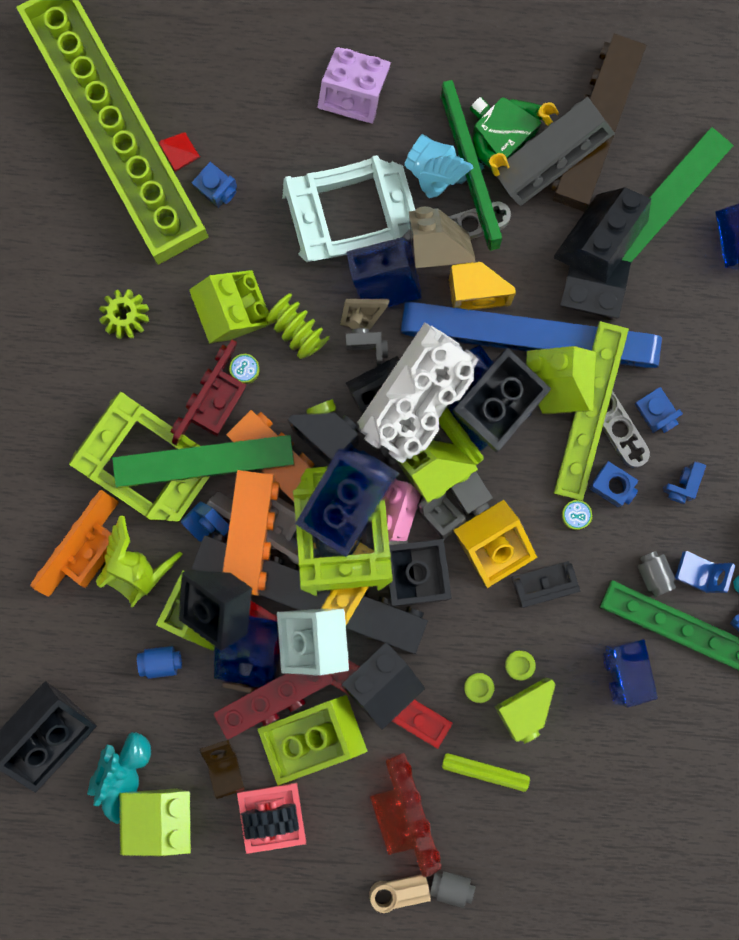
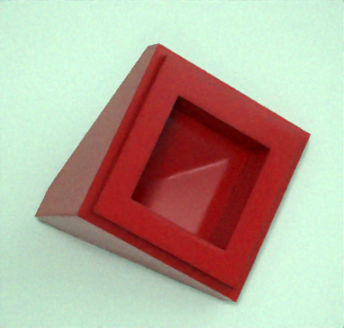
M185 132L158 142L175 172L200 158Z

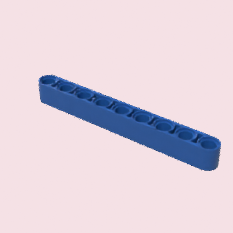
M407 302L404 304L400 332L404 335L415 337L423 324L427 323L458 343L503 349L509 348L510 350L525 352L576 346L591 351L597 327ZM628 331L620 364L645 368L659 367L662 337L654 334Z

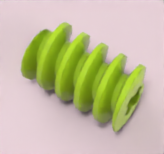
M289 293L273 306L266 321L269 324L276 323L274 327L276 333L284 331L282 339L284 341L292 340L289 347L291 350L299 349L297 356L299 359H303L317 352L326 344L330 337L319 338L323 329L319 328L314 331L311 329L315 320L304 321L308 312L305 310L297 313L296 310L300 303L295 302L290 305L288 302L292 294Z

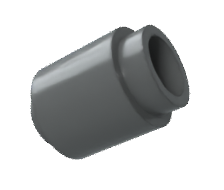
M657 551L640 557L642 563L637 565L648 592L652 591L653 596L657 597L676 588L674 584L676 579L665 554L658 556Z
M443 871V874L435 872L430 896L437 898L436 901L464 909L465 903L472 904L476 886L470 885L471 878Z

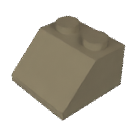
M425 206L419 207L415 211H409L411 246L416 268L475 262L469 232L441 210Z

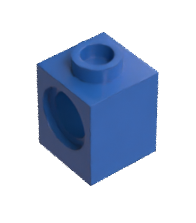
M608 461L603 465L588 489L619 508L624 503L629 505L638 492L634 487L639 480ZM611 479L621 481L623 490L620 494H615L609 489V481Z

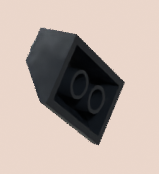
M626 187L597 194L555 253L554 259L606 283L648 222L651 198Z
M336 413L291 415L288 418L292 431L330 466H339L350 452L359 445L358 430L356 429L358 426L346 415L340 418Z
M45 681L0 729V771L36 793L92 733L97 725L65 694Z

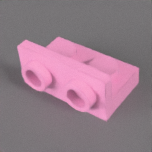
M390 479L385 491L389 541H407L421 494L412 484Z

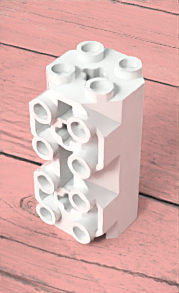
M424 323L357 422L360 426L358 430L365 435L364 439L374 447L380 448L383 445L389 449V454L399 462L404 463L407 458L411 459L413 455L426 450L439 431L438 419L446 407L454 403V401L460 400L474 380L473 368L479 359L469 350H462L460 344L435 327Z

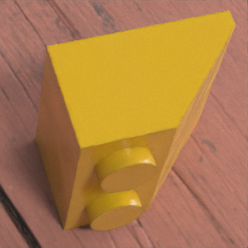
M476 262L451 266L449 285L453 308L479 310L511 306L516 294L515 287L485 264Z
M505 500L500 501L453 530L464 552L487 588L538 558L519 518Z

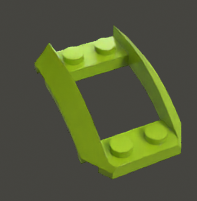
M120 391L110 401V405L79 449L75 450L69 465L148 519L180 521L210 476L169 481L154 503H152L130 487L116 488L114 476L103 468L136 421L177 449L199 447L200 445L183 435L177 446L172 444L174 436L170 432L172 426Z
M367 463L307 468L301 476L300 484L296 490H293L301 590L317 596V591L378 586V591L393 581L384 482L379 481ZM369 495L374 553L314 558L310 500Z

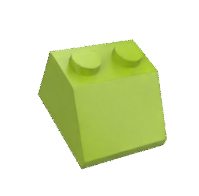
M576 346L527 351L526 365L551 388L538 404L543 414L593 411L596 352Z
M545 677L494 706L510 736L516 742L521 740L525 744L540 735L538 730L545 725L555 688V683L552 679Z
M176 788L120 793V855L167 856L191 853L190 791Z

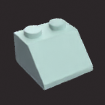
M344 609L277 612L281 673L325 675L349 670Z

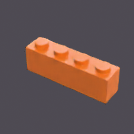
M252 410L226 434L232 442L285 436L282 432L277 435L270 428L273 423L262 412L256 415ZM293 451L295 466L263 469L261 471L265 474L274 475L275 482L280 483L279 488L294 502L293 490H296L300 484L301 476L305 470L312 468L315 464L303 452L298 456ZM333 498L310 500L311 520Z
M237 470L223 572L233 574L252 588L251 595L259 596V591H265L267 572H262L264 560H269L271 542H266L268 530L273 531L275 513L271 512L272 500H278L280 483L275 482V476L272 474Z

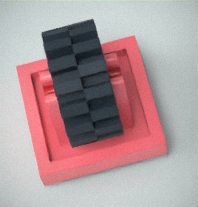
M297 782L237 793L246 854L307 843Z

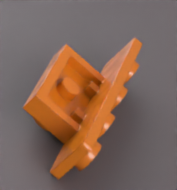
M100 490L92 498L80 518L72 525L71 530L63 541L55 548L49 560L36 574V577L30 584L34 590L49 597L65 575H68L80 586L87 587L105 562L107 546L109 545L108 537L112 533L102 525L118 505V500L103 490Z

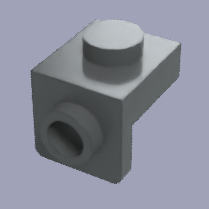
M367 328L353 329L352 333L346 334L347 351L376 349L377 366L383 363V358H388L387 340H382L381 332L369 333Z
M446 493L429 503L422 498L419 504L421 516L444 540L454 533V529L466 523V518L450 502Z

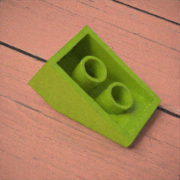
M347 695L257 729L278 786L368 752Z

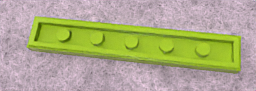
M601 321L598 323L591 351L596 352L593 411L574 413L554 494L582 501L584 499L627 338L628 328Z

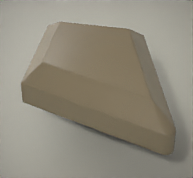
M346 299L340 325L348 326L351 329L367 328L370 330L387 308L389 300Z

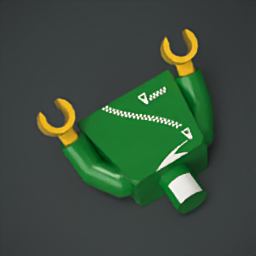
M479 97L469 109L480 119L474 126V136L472 139L477 158L492 169L494 176H499L498 167L505 166L509 169L510 166L507 159L524 147L539 132L541 126L539 120L543 119L544 123L549 126L553 122L549 115H559L556 106L551 102L539 105L516 99L508 100L502 97L491 107L482 97Z

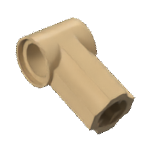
M425 874L388 882L378 881L374 883L369 891V898L373 908L381 913H388L395 908L431 901ZM382 889L391 892V899L386 904H380L375 901L376 893Z

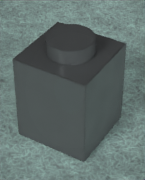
M476 471L466 481L457 483L450 488L451 493L466 516L473 513L476 517L490 508L488 502L493 497Z

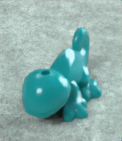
M137 732L128 734L120 756L115 753L113 746L106 745L105 749L101 751L97 770L89 781L87 794L90 796L95 795L93 805L100 806L101 804L104 815L116 824H120V793L137 791L139 776L136 769L145 767L151 757V745L148 739Z

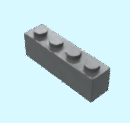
M586 97L509 157L507 161L510 168L507 169L505 166L498 167L500 175L497 177L508 194L522 206L608 140L615 132L589 97Z

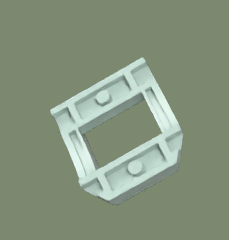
M378 155L335 169L308 173L305 176L294 178L288 176L284 178L283 199L287 198L301 248L298 255L306 262L348 255L400 240L410 229L409 211H415L404 168L393 161L390 163L379 159ZM374 178L388 228L331 242L318 193Z

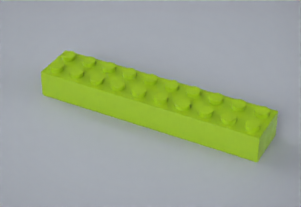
M28 0L17 6L18 12L157 264L159 265L209 238L204 225L79 0Z

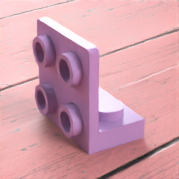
M336 47L321 82L318 109L373 124L379 95L391 63L379 57L368 56L350 49Z

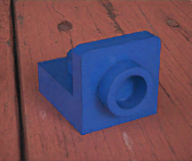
M211 162L191 183L195 189L218 208L223 202L225 204L230 202L237 192L235 190L237 188L235 179L231 175L228 177Z
M661 387L634 404L653 433L659 429L665 433L679 424L676 419L682 415L680 409L676 411Z
M695 461L690 464L689 468L684 467L679 479V483L683 484L682 488L668 483L664 486L662 492L669 494L668 499L685 504L686 500H694L706 465Z
M201 501L181 520V524L200 542H202L204 535L208 536L213 531L222 536L229 531V524L214 508Z

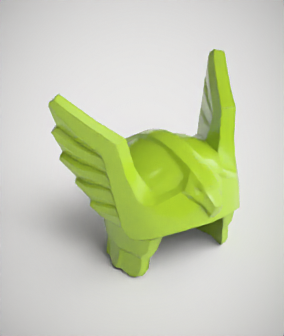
M119 516L117 524L113 526L112 534L108 537L109 545L105 555L106 565L102 569V573L97 577V586L102 588L107 584L113 587L129 600L131 607H134L137 601L152 590L160 578L173 567L183 554L181 552L174 554L153 570L142 553L126 551L130 538L125 516Z

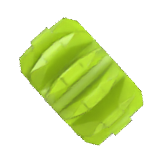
M127 289L123 297L119 290H115L116 298L114 300L109 296H105L104 299L109 306H100V312L106 315L102 316L99 320L101 324L107 325L105 330L108 334L115 332L116 337L122 339L126 331L128 337L132 339L134 338L133 330L135 328L140 333L144 331L139 323L149 322L148 316L143 314L149 310L147 304H141L143 298L140 294L133 297V292ZM123 309L128 311L126 314L127 319L122 320L120 317Z

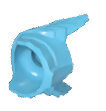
M421 134L405 161L406 168L411 170L419 179L420 187L429 199L439 196L450 184H463L467 181L465 174L473 169L471 163L465 162L463 158L456 156L454 146L434 141L424 134ZM479 163L481 170H483V164Z

